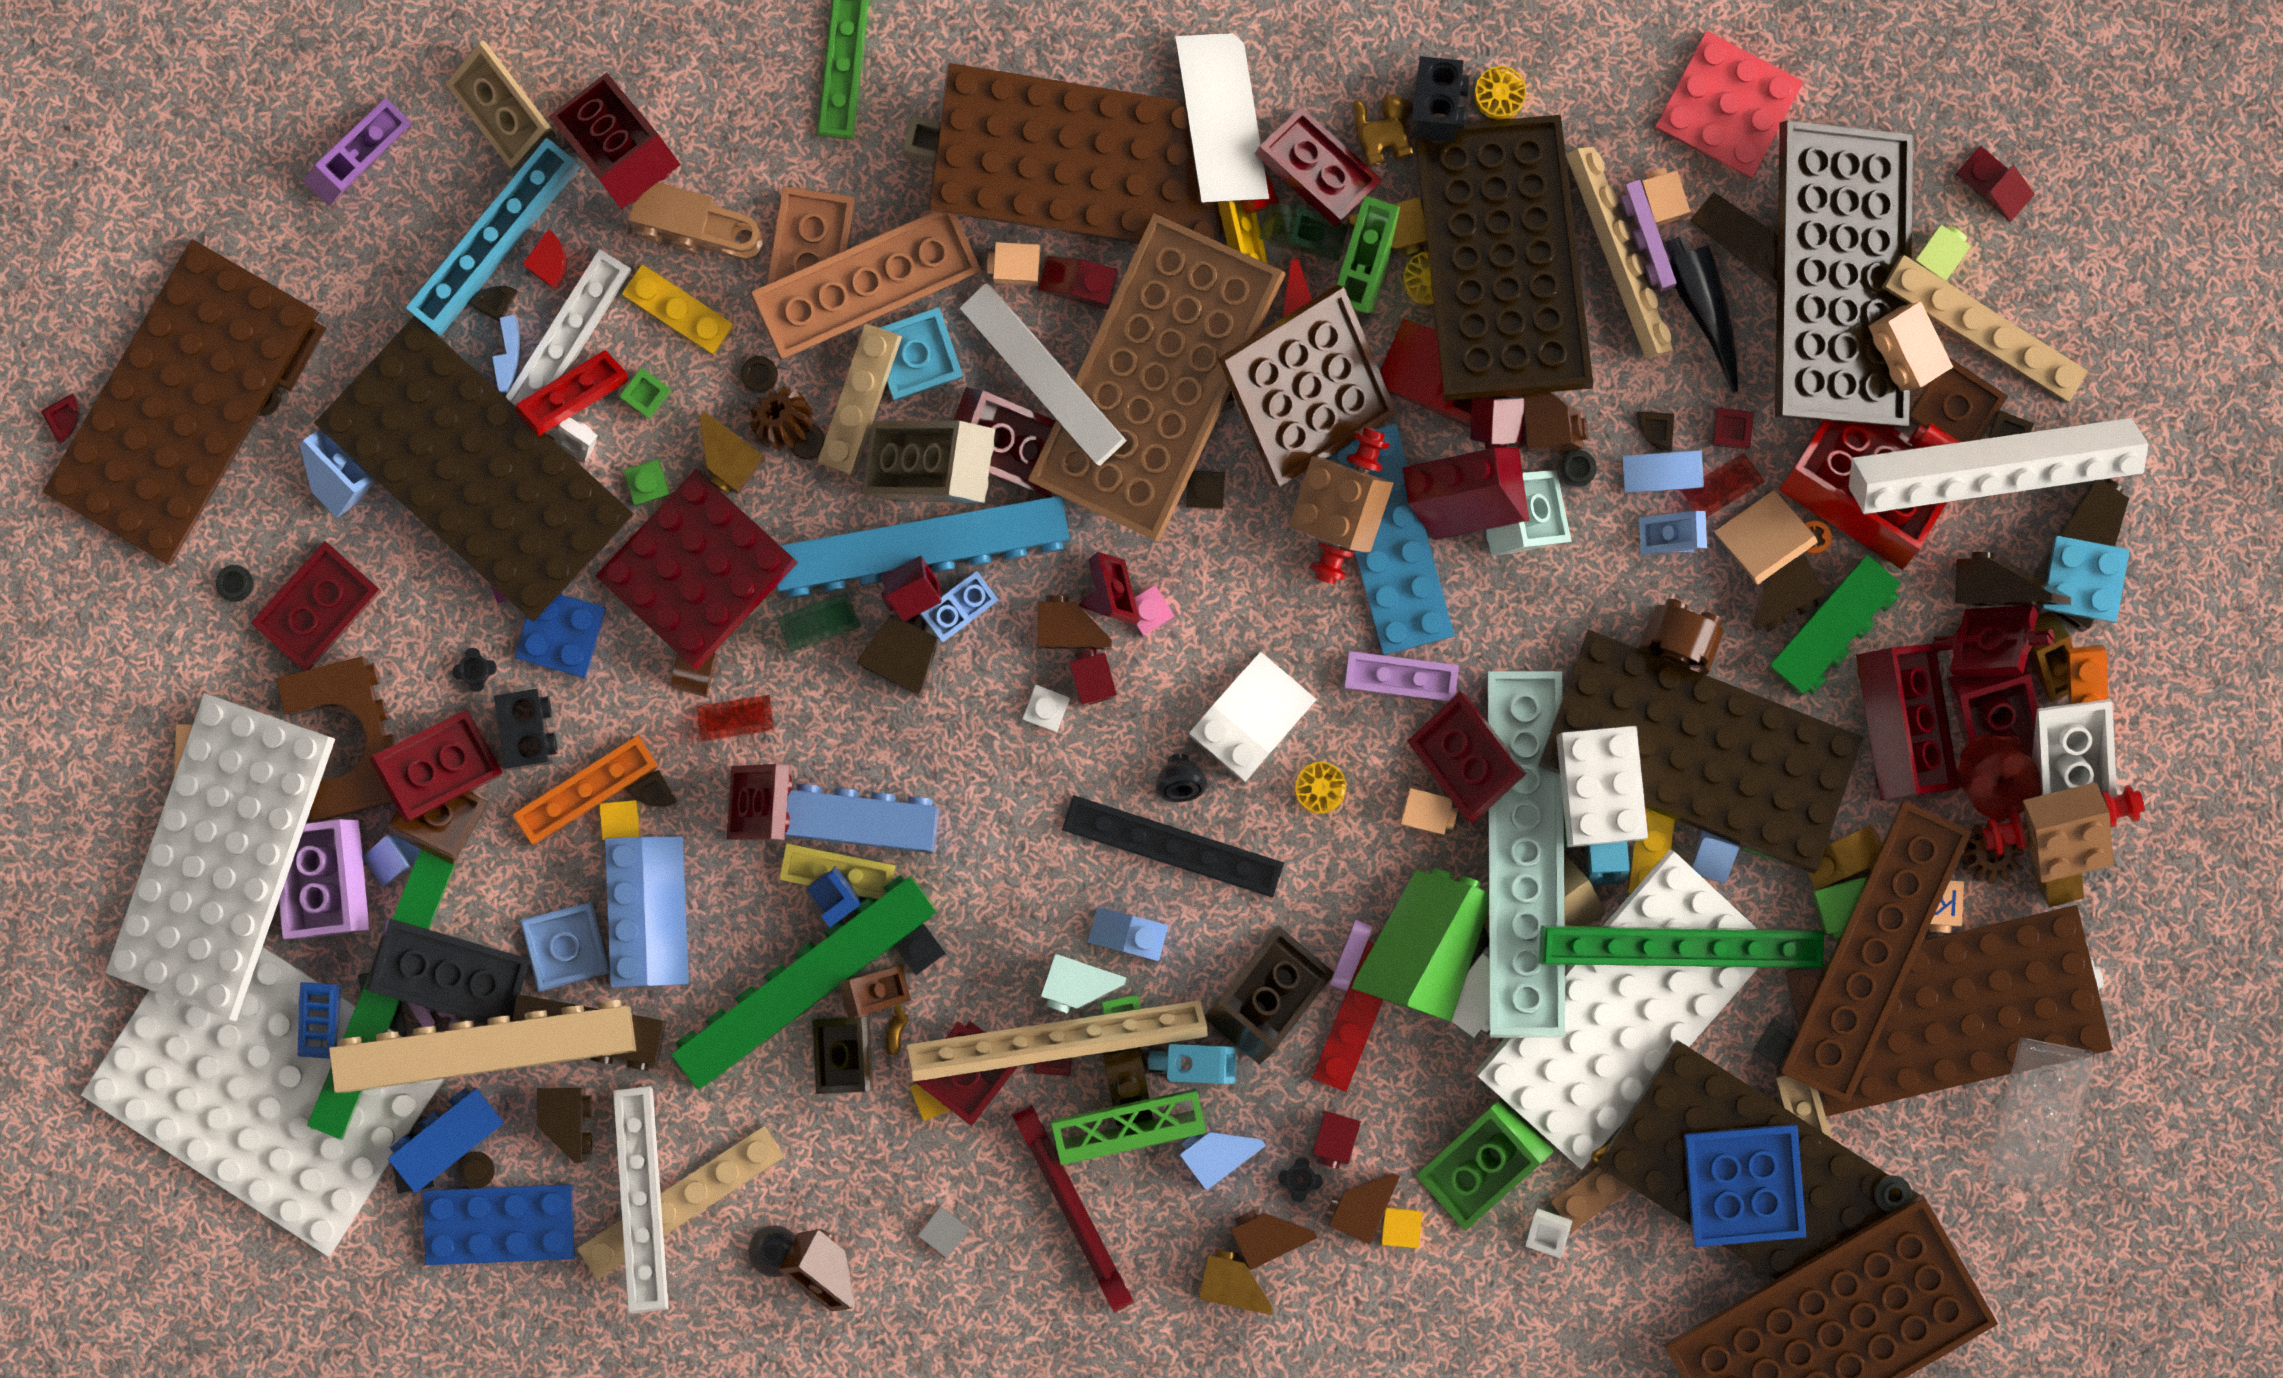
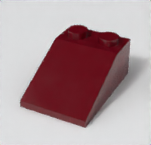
M966 387L953 421H964L995 429L994 452L991 456L989 475L1051 498L1053 492L1029 482L1028 479L1056 420L984 390Z
M2025 667L2023 675L1971 678L1948 677L1953 708L1979 791L1982 792L2032 777L2031 767L2028 766H2031L2038 707L2031 674Z

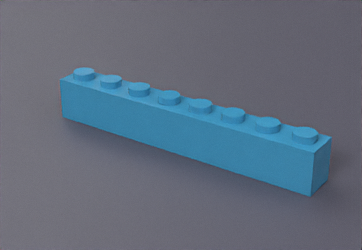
M1061 496L780 545L798 563L777 585L780 594L787 593L788 598L791 599L810 595L809 589L823 586L824 592L846 589L845 582L860 580L861 586L882 582L883 574L919 556H922L928 566L933 568V573L954 570V563L969 560L970 566H979L991 563L990 556L1005 554L1006 560L1027 557V550L1041 548L1042 553L1058 552L1064 550L1063 543L1070 542L1063 499Z

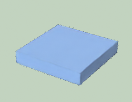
M593 902L520 920L538 992L610 974Z

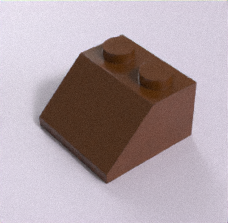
M1554 392L1522 394V398H1524L1528 449L1538 454L1584 449L1583 440L1588 439L1589 433L1586 418H1581L1580 412Z

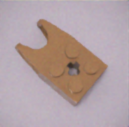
M658 182L644 192L639 200L633 203L629 216V222L636 233L640 234V239L655 244H661L662 239L670 240L675 244L676 249L696 254L697 248L738 259L749 260L756 257L763 248L764 239L757 223L751 217L717 207L710 196ZM743 231L752 233L749 241L745 243L735 242L739 233Z

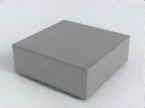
M940 1206L918 1237L948 1258L970 1228Z

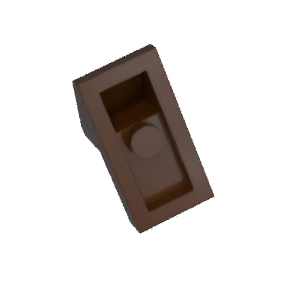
M902 965L839 982L849 1018L911 1001Z

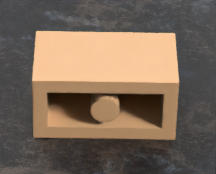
M1921 302L1900 306L1868 326L1873 335L1874 344L1882 353L1890 369V376L1894 383L1898 385L1900 391L1921 388L1953 367Z

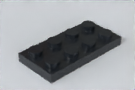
M387 918L365 989L488 1024V1018L509 1016L511 1022L517 994H520L530 959Z

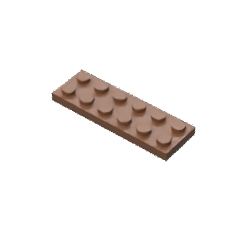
M932 212L754 290L750 295L781 361L979 274L981 269L957 216L954 214Z

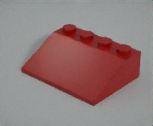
M1822 421L1779 488V491L1901 570L1907 566L1920 550L1947 502L1867 514L1862 512L1849 489L1852 458L1911 450L1912 445L1908 443L1909 437L1894 427Z

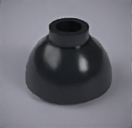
M1186 754L1171 755L1167 759L1168 764L1160 771L1156 782L1158 796L1170 802H1187L1196 799L1206 791L1208 786L1203 771L1195 763L1189 761V756Z
M778 1225L766 1226L757 1231L752 1237L748 1249L749 1259L753 1267L759 1273L768 1277L783 1276L784 1274L778 1269L789 1252L796 1236L789 1229Z

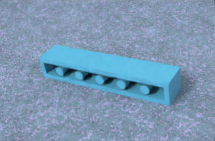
M546 137L407 305L406 309L441 337L466 307L470 299L480 290L580 169L577 162Z

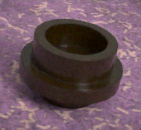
M470 1152L459 1161L457 1174L459 1180L466 1187L471 1189L483 1188L492 1181L495 1174V1166L492 1159L485 1153Z

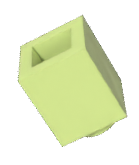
M1941 224L1914 261L1946 281L1971 245L1965 242L1967 237L1960 230L1953 226L1946 228Z

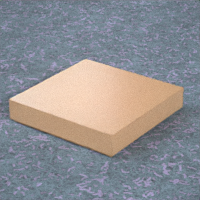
M1775 490L1714 531L1721 544L1757 585L1818 543L1811 530Z

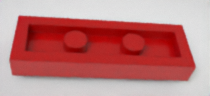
M604 350L516 404V413L539 437L627 383V372Z

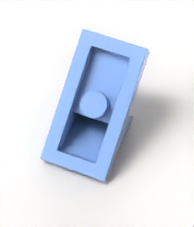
M1689 511L1639 518L1640 554L1694 553L1696 549L1707 548L1705 511Z
M1702 830L1691 868L1701 877L1726 884L1739 846L1736 843Z
M386 835L362 858L384 888L414 867L421 849L396 836Z

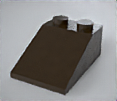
M1277 926L1204 1015L1205 1020L1260 1065L1278 1048L1332 978L1334 972L1280 926Z

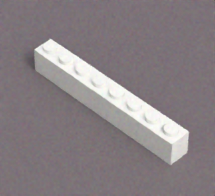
M2127 418L1852 458L1849 489L1862 512L1867 514L2142 474L2145 468L2148 442L2133 419Z

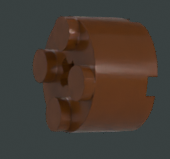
M1671 598L1666 600L1665 605L1654 606L1639 650L1644 652L1648 649L1651 651V654L1661 657L1668 662L1689 669L1690 667L1700 668L1699 674L1708 675L1724 633L1721 627L1722 619L1708 612H1702L1700 615L1687 610V604Z

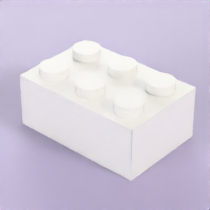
M1637 726L1564 732L1557 735L1567 847L1647 839L1648 833Z

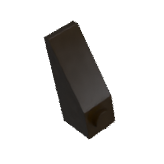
M1713 192L1690 221L1772 288L1776 289L1778 235Z
M1972 552L1971 558L1957 559L1955 603L1969 606L2071 605L2070 596L2007 561L1994 559V553Z

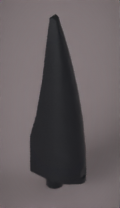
M1676 237L1666 242L1672 257L1669 263L1677 282L1675 285L1676 290L1710 342L1731 391L1735 393L1738 391V375L1734 335L1727 300L1709 245L1686 253L1680 237Z

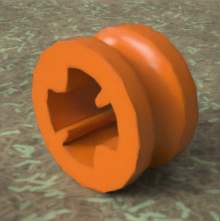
M1813 520L1807 522L1805 525L1811 528L1812 532L1816 528L1823 532L1820 536L1823 544L1820 547L1815 544L1805 552L1814 555L1822 553L1831 543V531L1821 521Z

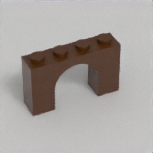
M361 656L276 678L284 714L293 716L324 707L342 706L350 709L358 716L366 732L365 752L357 766L344 775L320 781L309 812L311 822H323L393 804L392 799L369 760L373 755L395 745L393 735H386L383 721L389 719L386 704L383 698L377 700L374 685L380 684L375 663L368 664L367 658Z

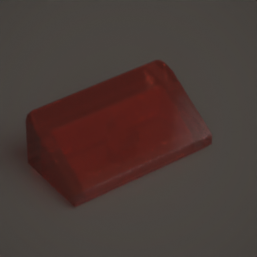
M1745 453L1704 476V487L1683 489L1681 492L1693 511H1705L1706 518L1763 485L1765 481Z
M770 695L697 706L699 734L702 743L775 732Z

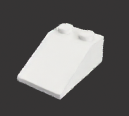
M1260 652L1189 733V736L1242 782L1246 783L1317 699Z
M2111 699L2037 709L2031 761L2033 798L2094 782L2097 783L2100 792L2107 791L2111 797L2117 795L2113 706Z

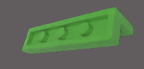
M1197 1088L1051 1120L1061 1165L1206 1133ZM1192 1100L1193 1111L1169 1115L1176 1103ZM1167 1105L1164 1111L1158 1108ZM1149 1109L1160 1116L1157 1119L1133 1123L1139 1111ZM1131 1113L1127 1119L1121 1116ZM1112 1117L1123 1124L1121 1127L1096 1131L1103 1119ZM1094 1121L1091 1127L1085 1124ZM1076 1125L1087 1132L1085 1135L1063 1139L1061 1129Z

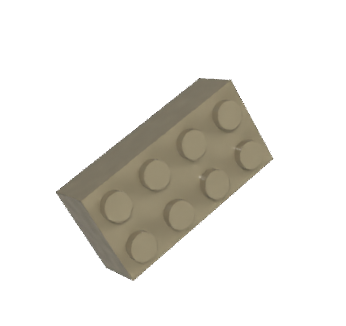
M873 421L862 494L898 502L984 503L989 487L988 475L991 456L994 452L995 429L964 421Z

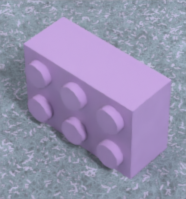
M339 819L305 824L279 898L283 939H306L370 931L359 820Z

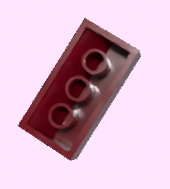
M1933 644L1891 647L1857 654V673L1861 682L1864 700L1863 709L1867 718L1870 736L1869 744L1873 754L1876 786L1879 790L1880 801L1960 789L1937 652L1933 649Z

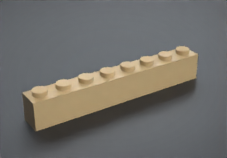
M621 1000L598 1003L599 1010L584 1012V1005L561 1008L562 1015L547 1017V1011L544 1010L524 1013L525 1020L510 1022L509 1016L488 1018V1025L473 1027L472 1021L450 1024L451 1031L436 1033L435 1026L413 1029V1036L399 1038L398 1032L376 1034V1041L362 1043L361 1037L339 1039V1047L329 1048L335 1093H347L636 1052L631 1007L621 1006Z

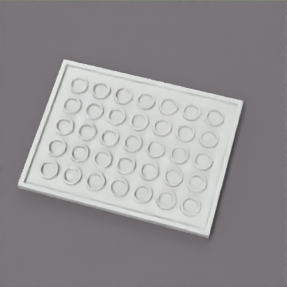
M262 946L236 1021L223 1018L149 990L81 1096L329 1257L390 1165L388 1158L394 1154L390 1147L406 1134L409 1135L445 1079L363 1090L344 1139L340 1140L307 1126L331 1068V1059L297 1056L300 982L320 983L319 981L265 946ZM311 994V1002L329 1003V996ZM342 996L340 998L337 1047H339L338 1040L343 1039L356 1007ZM310 1009V1017L328 1018V1010ZM309 1024V1031L328 1033V1025ZM308 1039L307 1046L327 1048V1040Z

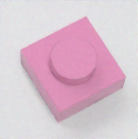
M1156 585L1135 597L1140 619L1136 625L1143 636L1175 617Z

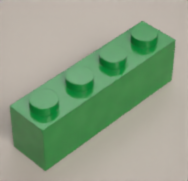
M1867 554L1772 660L1767 668L1797 695L1802 696L1807 691L1813 695L1827 679L1822 673L1832 663L1837 667L1851 652L1846 647L1855 636L1861 640L1874 626L1875 623L1871 620V617L1880 608L1886 612L1897 600L1899 595L1895 590L1901 583Z

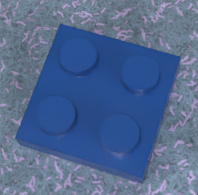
M560 594L534 623L526 617L514 658L587 678L607 608Z

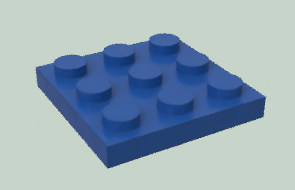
M1789 1124L1684 1134L1694 1247L1807 1237L1798 1125Z

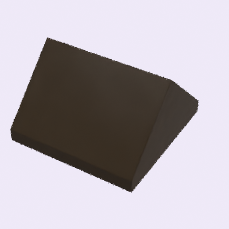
M870 1017L812 1020L816 1094L874 1091Z

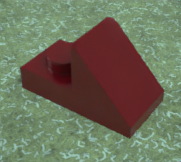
M1981 145L1955 174L2010 222L2035 195L2014 165L2008 169Z
M1096 552L1088 559L1096 590L1082 600L1078 606L1136 625L1140 619L1125 560Z

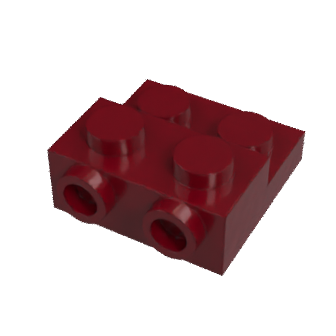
M970 1020L965 1026L957 1022L945 1039L985 1032ZM1012 1066L914 1082L970 1126H973L1018 1067Z

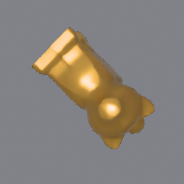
M1386 92L1382 102V113L1386 120L1369 122L1367 121L1366 105L1361 100L1353 102L1352 107L1356 112L1354 120L1358 142L1365 152L1364 157L1367 166L1372 167L1386 163L1381 151L1387 148H1391L1395 161L1409 158L1413 155L1412 147L1408 144V130L1406 126V120L1413 112L1411 101L1405 100L1399 94L1390 95Z

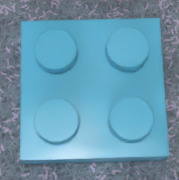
M939 307L880 327L902 336L887 380L894 402L964 378Z
M2055 536L2046 583L2070 596L2071 605H2042L2041 610L2116 623L2130 549Z

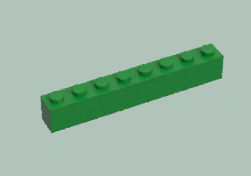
M899 875L883 887L886 891L884 896L876 902L872 897L865 900L859 907L854 909L857 916L845 924L841 919L824 931L827 938L817 946L811 941L794 954L798 959L787 968L783 964L774 968L764 976L768 982L757 991L753 986L743 991L735 998L738 1005L727 1013L723 1008L715 1012L705 1020L708 1027L698 1035L692 1030L675 1043L679 1049L671 1055L696 1089H703L840 986L839 982L849 980L936 915L939 911L914 877L909 876L904 879L902 875Z

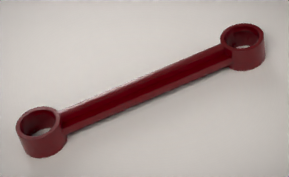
M1031 1104L1013 1113L1012 1116L1019 1131L1030 1148L1112 1310L1116 1313L1135 1303L1066 1169L1060 1164L1059 1156L1033 1105Z

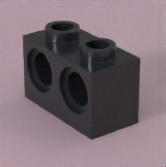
M1420 56L1412 115L1411 138L1455 143L1456 129H1464L1466 107H1459L1460 97H1468L1470 75H1463L1464 60ZM1438 82H1447V83H1449V85H1447V86H1440V85H1437L1436 83H1438ZM1440 113L1444 114L1446 117L1436 118L1432 115Z
M539 689L495 695L494 701L505 769L516 770L552 764V755L558 754L555 733H548L546 719L552 718L549 696L543 697L542 691ZM523 701H530L534 708L532 717L526 721H519L515 714L517 705ZM535 737L539 742V751L535 756L527 758L521 752V745L525 739Z

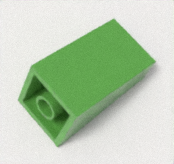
M1434 867L1431 874L1415 870L1355 978L1352 989L1452 1022L1489 910V892L1480 889L1482 882L1460 875L1457 882L1452 880L1454 874Z

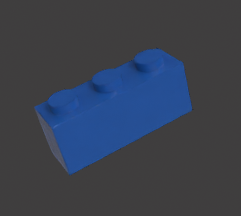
M465 1087L449 1100L453 1106L442 1116L436 1110L419 1124L423 1129L422 1132L413 1139L406 1134L390 1147L394 1154L388 1160L415 1194L504 1124V1121L477 1088L470 1093Z

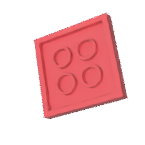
M1706 30L1655 129L1752 179L1779 129V123L1783 122L1804 81Z

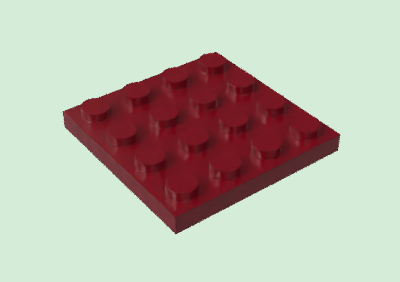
M695 469L595 576L697 671L798 562L705 476Z

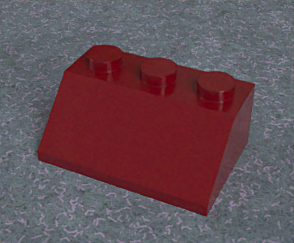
M1494 447L1403 467L1408 504L1434 540L1529 521L1519 448Z

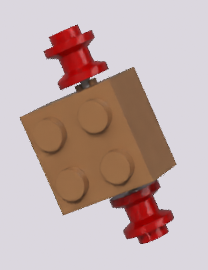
M1364 427L1363 433L1355 432L1354 438L1359 442L1355 454H1348L1346 461L1356 464L1354 468L1332 459L1311 457L1289 526L1323 539L1319 540L1317 544L1323 551L1320 562H1313L1310 565V569L1316 572L1314 578L1335 585L1337 579L1345 580L1346 574L1341 570L1344 558H1351L1354 551L1371 553L1394 484L1369 474V469L1379 472L1382 470L1383 466L1377 461L1380 450L1389 449L1390 443L1384 440L1385 433L1367 427Z
M2094 782L2023 800L2025 822L2022 823L2018 813L2011 814L2010 821L2004 824H1998L1994 818L1987 820V828L1982 829V835L1986 849H1993L1996 856L2003 855L2004 847L2016 844L2020 850L2027 849L2028 842L2029 855L2041 883L2114 865L2111 828L2116 826L2117 818L2128 816L2132 822L2139 821L2140 813L2145 812V806L2141 792L2139 790L2133 791L2131 785L2123 786L2122 794L2111 797L2107 791L2100 792L2097 783Z

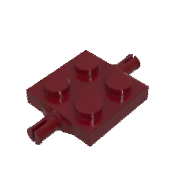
M2033 605L1965 609L1962 623L1956 634L1953 636H1934L1933 649L1936 652L1953 650V658L1949 670L1955 678L2023 675L2031 648L2038 645H2053L2055 638L2054 632L2051 629L2034 631L2038 612Z

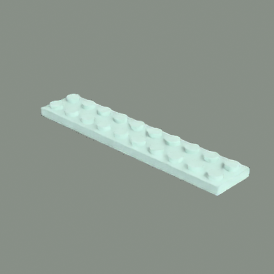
M1488 671V724L1527 773L1489 808L1490 1038H1565L1566 1035L1565 965L1539 963L1541 925L1565 926L1564 815L1560 774L1538 766L1562 699V671Z

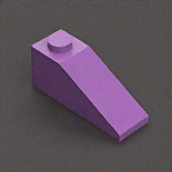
M385 98L314 165L303 182L330 207L399 138L412 122Z

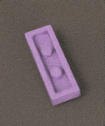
M1637 180L1628 183L1623 189L1625 195L1620 196V202L1625 216H1633L1637 228L1632 231L1636 248L1639 252L1645 250L1649 264L1644 265L1649 284L1651 286L1657 284L1659 292L1672 289L1677 282L1641 181Z
M1349 651L1344 689L1449 702L1456 695L1459 665Z

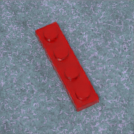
M1370 941L1366 943L1312 1076V1079L1344 1092L1348 1090L1383 1002V999L1352 989L1355 978L1375 944Z

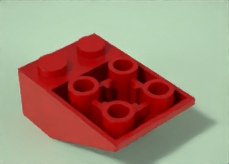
M1402 319L1380 370L1388 392L1471 428L1472 399L1444 401L1436 330Z

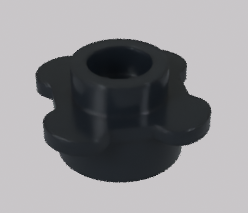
M469 648L466 650L465 657L462 658L460 663L453 667L452 673L456 679H462L468 683L470 690L479 692L483 690L484 682L489 675L496 673L497 666L494 661L483 658L478 649ZM476 666L478 668V672L472 673V667Z
M1303 1157L1297 1158L1293 1167L1288 1171H1281L1278 1176L1279 1183L1287 1186L1291 1191V1198L1296 1202L1304 1201L1306 1194L1313 1189H1319L1323 1183L1321 1175L1315 1174L1309 1167V1160ZM1299 1176L1304 1178L1303 1183L1297 1182Z

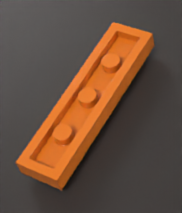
M637 735L521 808L513 815L530 843L535 846L659 766L641 737Z

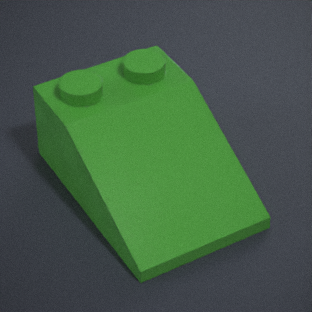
M1501 1098L1415 1176L1466 1231L1536 1169L1554 1150L1522 1116Z

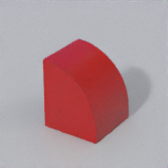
M548 229L523 262V266L556 290L566 274L567 256L562 243Z

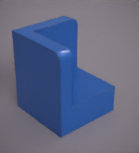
M834 866L807 887L810 895L822 909L821 917L829 928L862 903V899L837 866Z

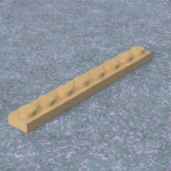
M1198 1000L907 1044V1056L914 1082L1208 1037L1207 1024L1201 1001Z

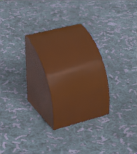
M677 653L671 688L707 698L718 654L713 653L696 671Z

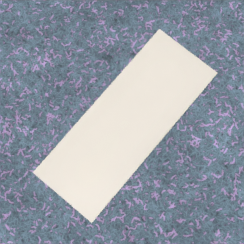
M1233 33L1175 36L1201 201L1269 199L1264 163L1254 154L1260 146V138L1244 43Z

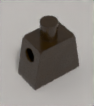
M920 614L904 622L902 619L890 615L861 654L857 664L921 696L939 639L926 632L928 624Z

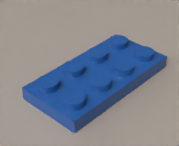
M573 1184L423 1191L425 1265L575 1259Z

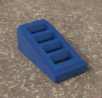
M300 982L297 1056L331 1059L329 1048L337 1047L341 985ZM311 994L328 995L329 1003L311 1002ZM310 1009L328 1010V1018L310 1017ZM309 1024L328 1025V1033L309 1031ZM308 1039L327 1040V1048L307 1046Z

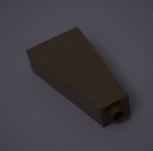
M2109 478L2103 481H2092L2057 536L2115 547L2129 501V497L2122 493L2124 488ZM2053 543L2032 574L2045 583ZM2053 612L2082 632L2088 630L2094 619Z

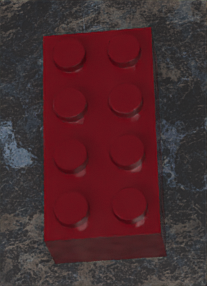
M607 72L548 116L621 210L628 204L639 200L644 192L657 182L668 178L672 171L681 165L659 134Z

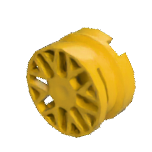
M1505 66L1491 67L1483 72L1477 80L1474 91L1476 107L1481 114L1491 120L1510 119L1515 116L1522 108L1526 96V86L1521 75L1514 69Z
M1421 252L1412 257L1406 265L1403 275V286L1409 298L1425 306L1433 305L1428 253Z
M1314 762L1300 771L1295 781V795L1299 804L1305 810L1314 814H1326L1334 811L1342 803L1346 795V780L1343 773L1336 766L1328 762Z

